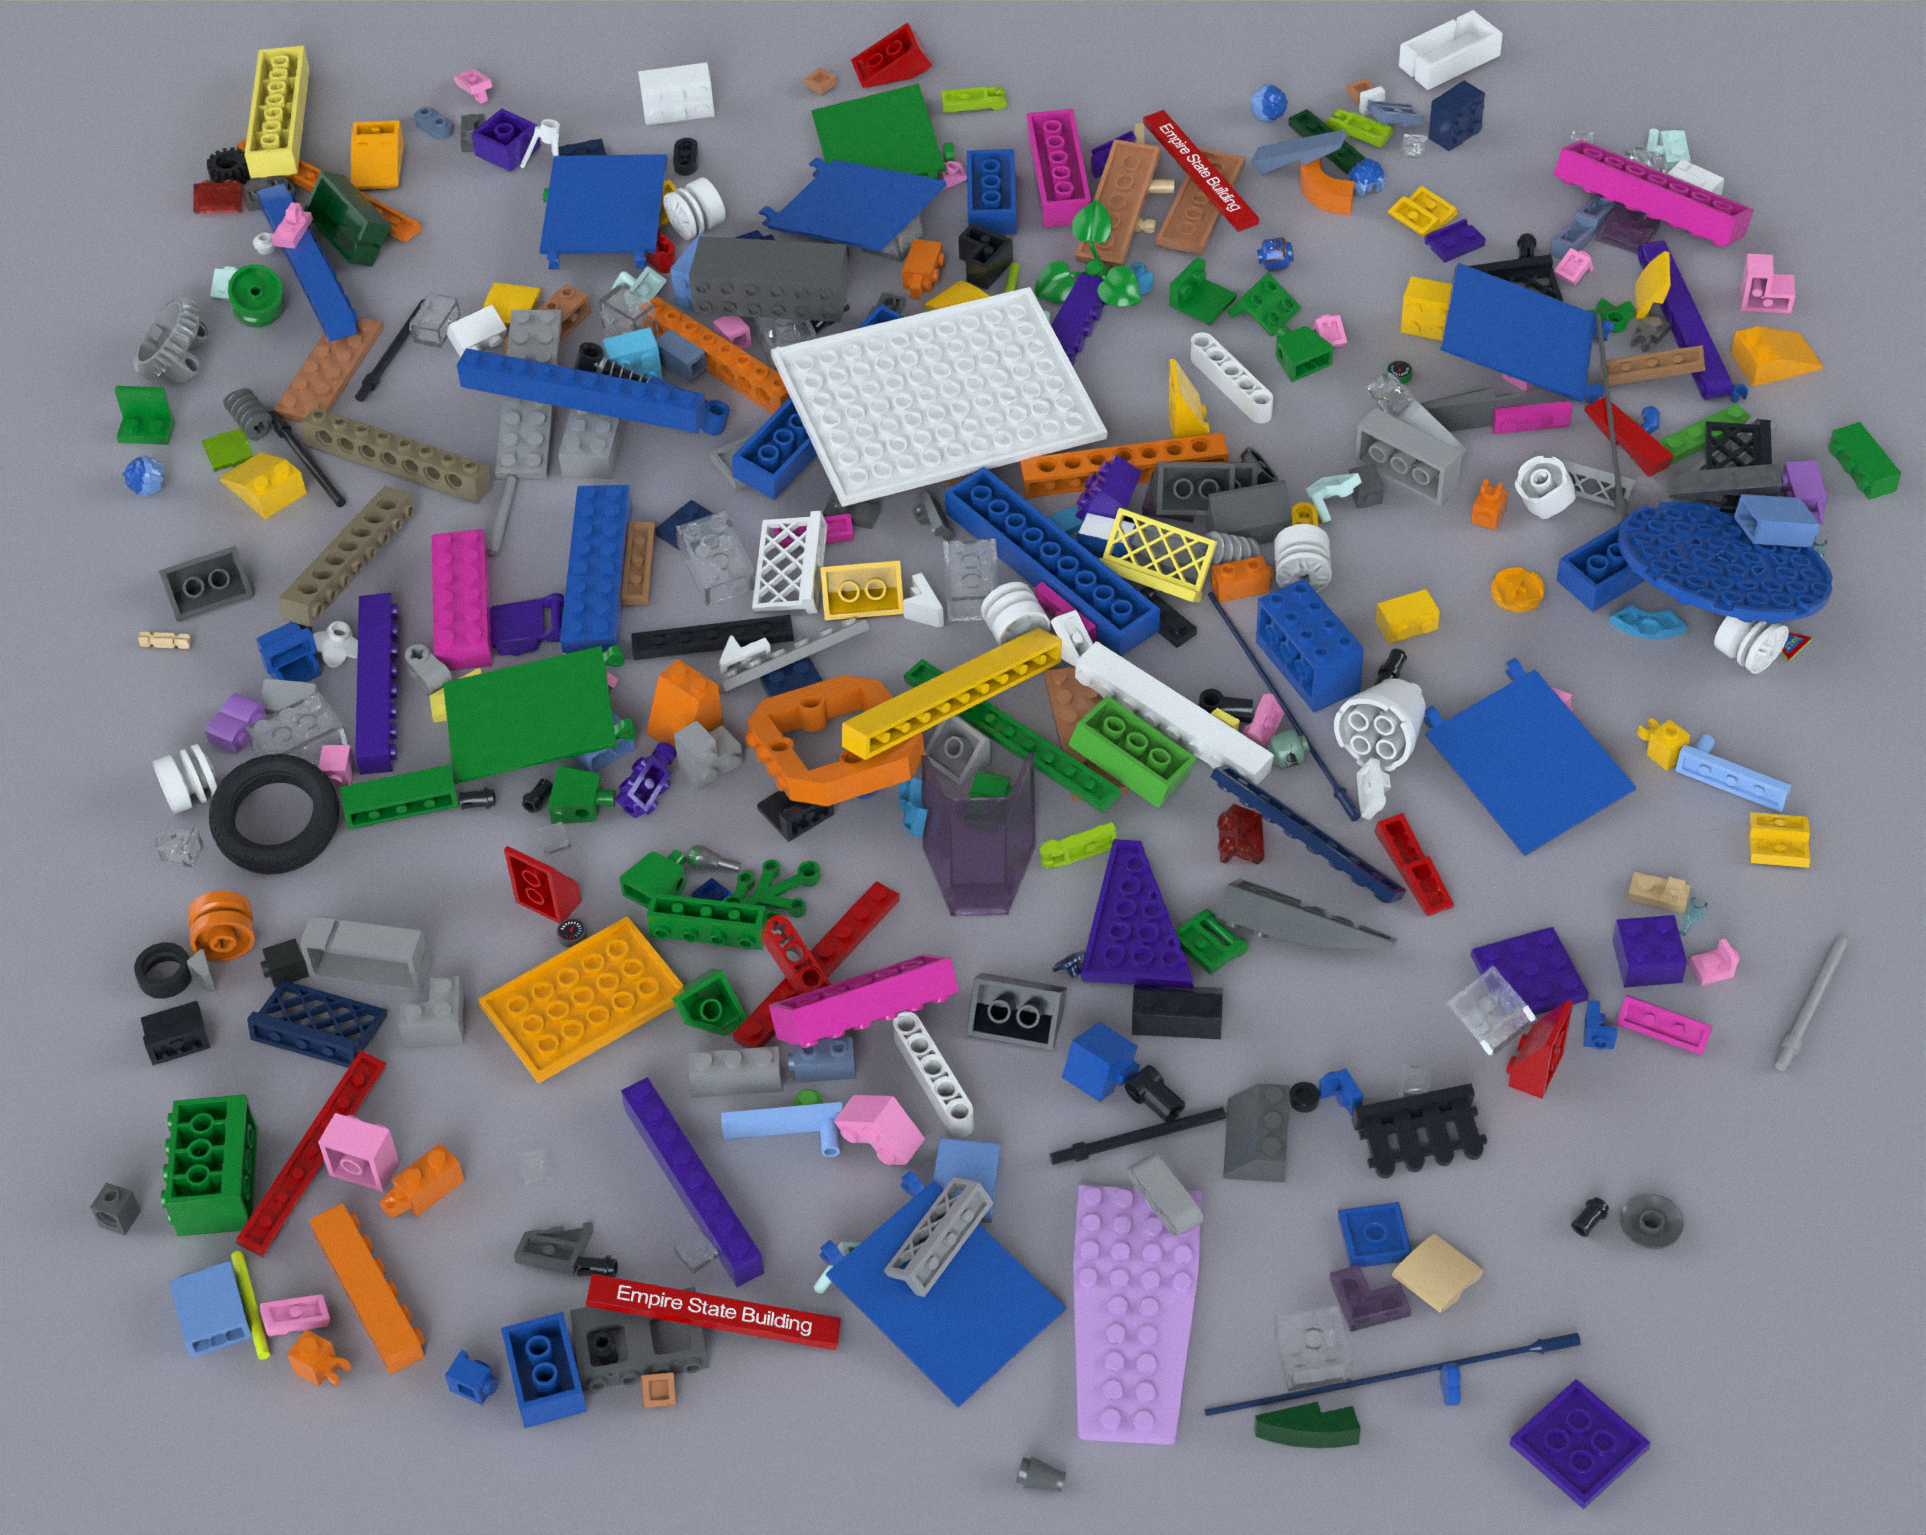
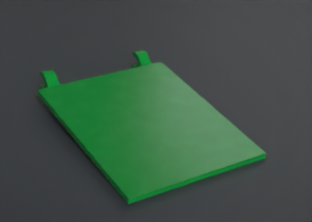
M919 83L811 110L826 164H830L833 160L923 177L927 176L938 179V173L946 171Z
M620 645L612 646L604 653L602 646L444 682L443 688L454 783L459 784L617 747L618 738L624 740L637 738L632 718L622 719L617 725H614L606 666L621 667L625 665Z

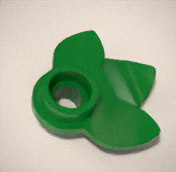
M1603 298L1598 302L1596 310H1586L1594 314L1600 313L1601 321H1611L1614 323L1612 333L1624 331L1627 328L1628 321L1635 314L1634 306L1630 301L1616 307Z

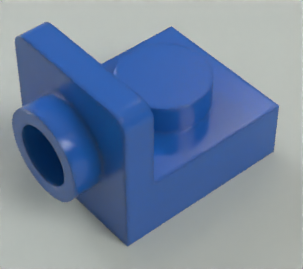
M1588 1000L1584 1017V1046L1600 1050L1614 1049L1618 1029L1605 1026V1014L1600 1013V1001Z
M1347 1068L1337 1072H1329L1319 1080L1321 1099L1336 1095L1339 1105L1346 1107L1351 1116L1353 1115L1354 1107L1363 1106V1094Z

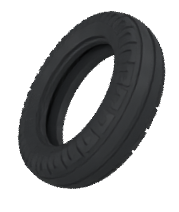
M269 754L258 758L255 757L234 768L216 788L209 809L210 831L219 850L237 866L260 874L286 873L299 869L316 859L331 842L339 821L338 796L326 774L311 762L287 754ZM273 783H287L304 790L313 801V812L305 829L293 839L275 845H262L246 839L237 830L236 814L242 801L254 790Z

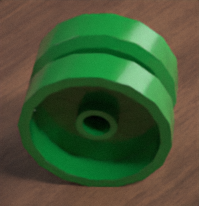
M251 264L241 267L232 275L228 282L229 302L233 315L241 323L249 327L261 328L271 325L280 317L284 310L283 286L279 276L272 269L263 265Z

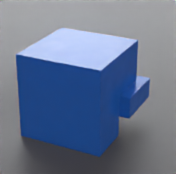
M289 622L256 638L264 668L272 679L308 682L321 675L318 661L313 655L318 651L313 633L308 627L302 630L297 623Z
M1099 1022L1072 1040L1062 1078L1100 1102L1114 1092L1116 1083L1122 1086L1128 1079L1139 1072L1140 1065L1134 1061L1138 1046Z

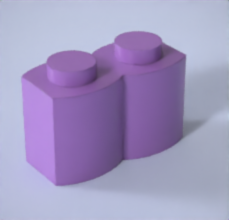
M234 693L227 699L221 712L217 713L206 727L205 733L208 742L232 753H239L249 745L251 735L264 726L266 722L264 705Z

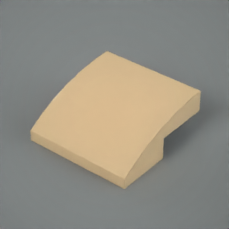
M1434 1233L1416 1247L1397 1266L1391 1276L1438 1312L1442 1313L1459 1300L1462 1291L1480 1279L1483 1269Z

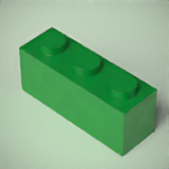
M1861 422L1833 430L1829 443L1831 455L1836 457L1845 473L1851 476L1857 488L1869 500L1897 491L1901 472Z

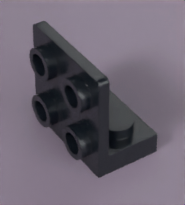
M778 791L757 804L759 812L788 842L834 815L833 805L822 806L792 801L784 791Z
M198 1001L186 1003L141 1018L145 1035L142 1037L153 1066L211 1048Z

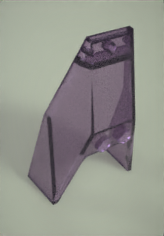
M1028 753L1011 794L1007 797L989 798L946 797L928 756L922 755V803L928 810L923 831V851L950 915H1008L1036 848L1034 753Z

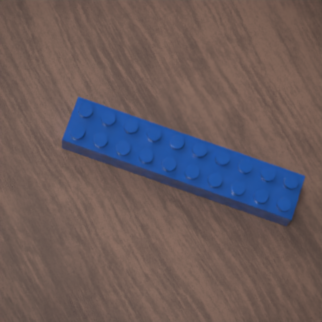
M880 304L858 328L904 318V316ZM791 397L732 456V477L773 500L817 456L816 450Z
M981 468L944 492L945 511L950 518L1031 585L1036 587L1043 582L1096 625L1098 640L1114 653L1123 656L1160 631V609L987 468Z

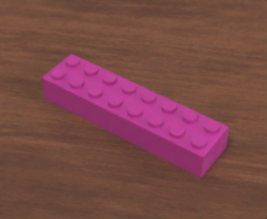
M1579 140L1562 148L1554 175L1561 178V181L1566 184H1577L1585 192L1601 194L1607 201L1623 203L1625 208L1629 210L1645 212L1646 216L1651 219H1662L1673 228H1684L1690 231L1692 236L1708 238L1712 240L1714 245L1720 247L1728 246L1745 237L1754 211L1750 207L1584 140Z

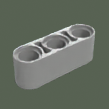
M1415 399L1396 417L1462 451V457L1468 452Z
M1156 1153L1128 1167V1176L1133 1186L1173 1236L1177 1237L1203 1222V1215L1197 1203Z

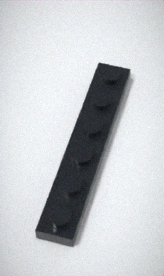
M791 614L631 633L634 660L724 650L731 635L740 647L766 638L769 644L794 641Z

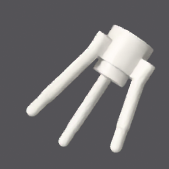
M545 119L542 120L541 127H535L534 136L520 165L521 168H524L539 137H541L542 142L551 144L553 158L558 156L559 122Z

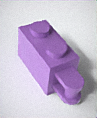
M1817 460L1785 462L1783 473H1781V489L1784 488V497L1800 498L1819 524L1822 525L1828 497Z

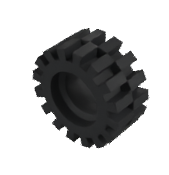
M230 147V150L227 151V148H223V152L217 150L215 151L216 155L211 154L209 156L210 159H207L206 165L210 180L216 187L220 185L221 189H225L226 186H228V189H232V186L235 185L238 188L240 183L244 185L247 183L246 180L251 179L244 155L245 151L242 152V149L238 148L235 151L234 147Z

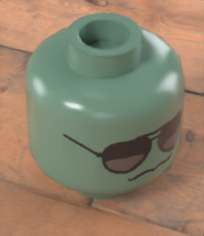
M1294 729L1273 735L1270 738V744L1267 745L1268 751L1274 754L1273 765L1278 764L1281 769H1287L1303 763L1306 760L1305 752L1310 750L1305 735L1299 736Z

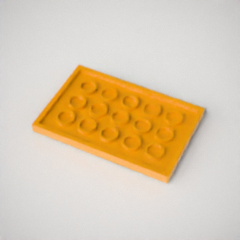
M626 916L478 999V1003L482 1011L539 1084L673 1008L675 1005L672 998L684 985L630 918Z

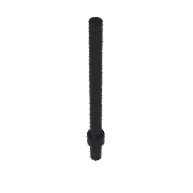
M424 299L420 301L375 368L362 380V386L355 395L357 401L363 402L370 391H374L378 386L379 378L429 307L428 301Z
M274 410L269 411L268 413L273 419V429L277 435L285 439L336 506L343 507L346 500L293 435L290 425L285 420H282Z
M1223 1107L1087 1144L1084 1141L1071 1145L1072 1148L1050 1153L1049 1157L1052 1165L1074 1159L1076 1162L1089 1159V1155L1226 1119Z

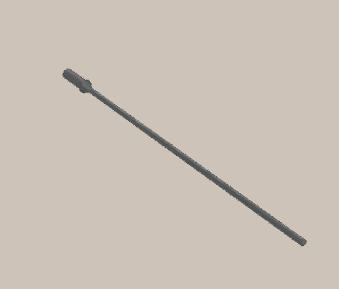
M1596 313L1617 493L1614 506L1616 507L1617 524L1622 525L1627 516V500L1622 496L1601 314Z

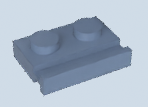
M1368 100L1366 108L1371 110L1370 113L1377 119V122L1383 125L1398 123L1404 127H1412V125H1422L1424 118L1419 111L1411 108V104Z

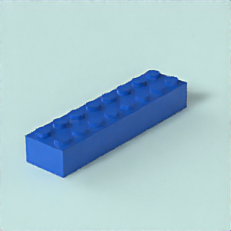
M629 485L577 486L560 636L562 653L568 654L602 646L604 653L610 647L619 645L623 609L621 594L628 526L632 516Z

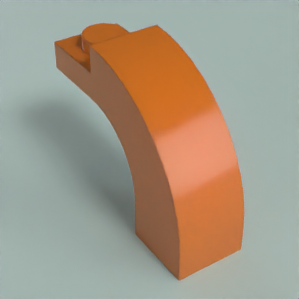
M1322 157L1306 165L1300 162L1299 184L1304 197L1322 210L1350 215L1354 199L1355 181L1335 179L1326 175L1321 170Z

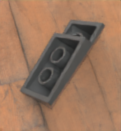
M1486 388L1420 404L1450 432L1490 427L1493 422L1494 409L1521 406L1522 396L1521 392L1495 396L1494 388Z
M1157 462L1150 485L1155 514L1207 515L1208 494L1257 485L1258 463Z

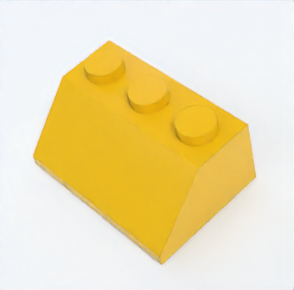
M900 560L820 567L825 621L849 619L852 617L861 618L904 614Z

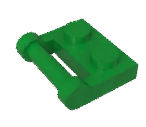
M1209 909L1201 911L1175 930L1182 951L1210 975L1236 956L1241 957L1249 948V944L1243 938L1238 939L1217 921L1215 914ZM1205 927H1208L1229 946L1225 947L1220 941H1218L1213 935H1211L1205 929Z

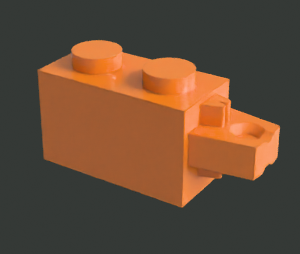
M914 238L902 269L903 289L909 290L911 293L910 299L920 300L923 292L931 293L934 284L939 283L940 268H944L946 263V253H943L942 242Z
M439 1143L392 1179L394 1187L379 1201L380 1207L391 1219L407 1210L418 1217L464 1182L459 1160Z

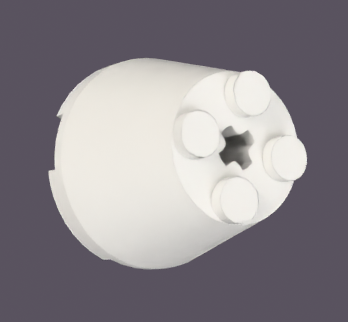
M1385 679L1381 683L1351 697L1342 705L1335 716L1334 732L1340 747H1345L1357 759L1356 764L1363 767L1372 757L1380 760V767L1383 772H1388L1402 765L1410 757L1414 750L1426 709L1420 686L1401 679Z

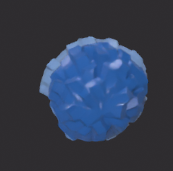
M1264 84L1251 96L1252 107L1250 109L1260 121L1269 123L1280 118L1285 113L1288 100H1286V95L1282 90L1272 84Z
M1366 158L1361 160V162L1358 161L1349 172L1348 181H1355L1354 193L1360 195V197L1364 198L1366 191H1372L1374 184L1376 186V194L1385 186L1386 174L1381 165L1372 159Z
M147 455L137 457L125 468L123 472L125 484L137 495L145 498L161 491L163 469L162 463Z

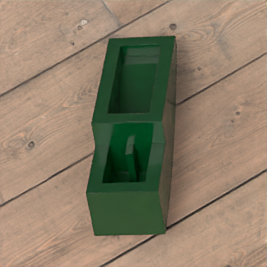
M1317 1401L1255 1415V1436L1270 1442L1304 1448H1338L1359 1444L1361 1428L1353 1406L1321 1413Z

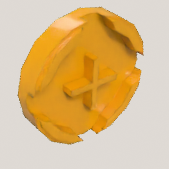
M1506 568L1499 571L1495 579L1492 580L1490 589L1492 599L1498 606L1508 611H1530L1535 609L1543 600L1545 593L1543 580L1537 573L1525 571L1526 568Z

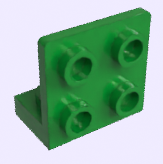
M1196 257L1169 284V306L1209 325L1237 298L1235 292L1206 280L1205 260Z
M1267 272L1226 312L1232 318H1235L1240 312L1243 315L1249 312L1270 336H1274L1301 309V306Z
M115 386L114 392L123 417L117 433L118 442L168 445L175 422L165 389L163 387Z

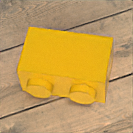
M1427 589L1377 603L1375 622L1388 644L1437 630L1440 610Z

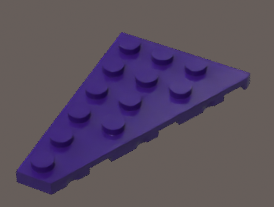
M1113 839L1080 972L1082 982L1193 989V976L1170 920L1157 881L1154 878L1149 860L1146 857L1142 842L1139 840Z

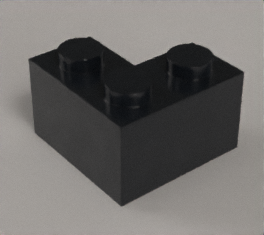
M972 223L958 237L959 259L966 262V282L988 290L1013 262L1012 239Z

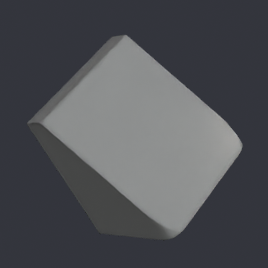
M200 949L187 960V965L192 979L209 992H214L215 986L204 949Z

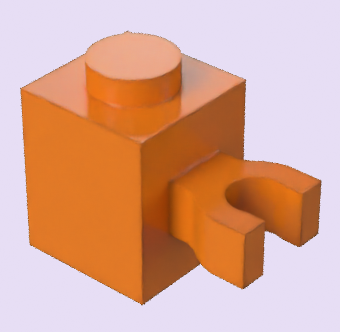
M1484 479L1481 490L1473 503L1471 523L1496 530L1507 510L1509 491L1503 490L1504 484L1499 483L1496 488L1489 485L1490 480Z
M307 1329L287 1353L294 1373L318 1386L321 1385L326 1377L331 1384L338 1386L341 1381L339 1376L334 1374V1371L343 1369L348 1373L351 1369L349 1361L336 1357L331 1342Z

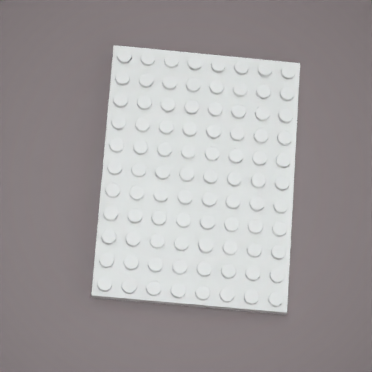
M1031 287L771 350V357L842 507L972 474L983 467L991 469L1107 439L1108 432Z

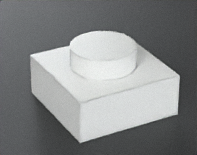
M1379 86L1361 92L1359 112L1363 116L1371 114V110L1366 109L1368 100L1385 101V90Z

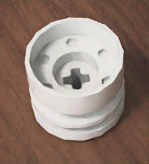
M701 177L687 184L685 189L679 188L664 196V208L667 217L677 234L685 240L692 239L696 235L703 233L704 229L709 230L725 221V208L720 195L713 184L706 178Z
M1296 524L1278 533L1274 540L1276 581L1280 588L1304 578L1316 592L1327 587L1331 581L1332 568L1330 540L1326 532L1314 525Z
M1010 582L999 586L984 599L981 606V616L992 631L999 646L1038 627L1047 632L1050 630L1049 618L1027 584L1022 582Z
M1727 616L1718 629L1714 645L1716 649L1729 658L1734 659L1737 657L1738 664L1746 667V670L1752 674H1758L1770 666L1777 658L1787 641L1789 630L1787 626L1779 622L1777 624H1770L1765 621L1747 623L1740 621L1738 618Z
M198 744L190 746L193 755L192 759L189 758L185 749L180 750L182 761L180 764H176L171 755L152 761L161 788L174 814L192 808L190 795L195 793L200 802L205 803L207 801L203 790L207 788L212 798L218 787V780L208 756L202 752Z

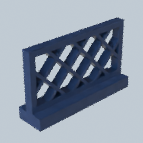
M282 980L259 1012L253 1011L247 1018L250 1040L349 1068L359 1051L365 1049L387 1017V1009ZM285 992L297 994L298 996L285 1001L281 999ZM315 1000L323 1002V1005L309 1009L306 1004ZM302 1005V1011L288 1015L286 1009ZM342 1007L350 1011L334 1016L332 1010ZM277 1011H282L283 1016L279 1018L268 1016ZM328 1012L330 1018L314 1022L312 1016ZM366 1015L375 1017L373 1020L365 1023H360L359 1017ZM308 1018L310 1024L300 1025L293 1022ZM349 1020H354L356 1024L345 1029H340L338 1025ZM334 1025L336 1031L328 1033L319 1029ZM357 1033L361 1034L359 1041L345 1038Z

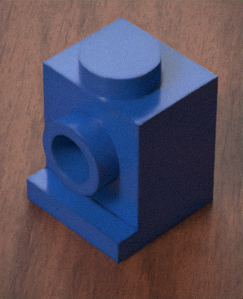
M462 1349L445 1374L451 1392L480 1405H483L488 1395L494 1394L499 1383V1379L492 1375L491 1368L486 1363L480 1360H470L467 1352Z

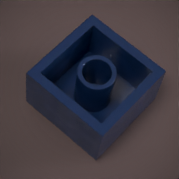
M1463 80L1434 99L1431 103L1428 139L1447 151H1451L1473 135L1478 134L1482 129L1485 93Z

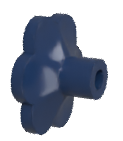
M1084 950L1073 953L1057 962L1052 968L1053 972L1067 969L1071 978L1078 976L1081 970L1077 963L1085 955Z

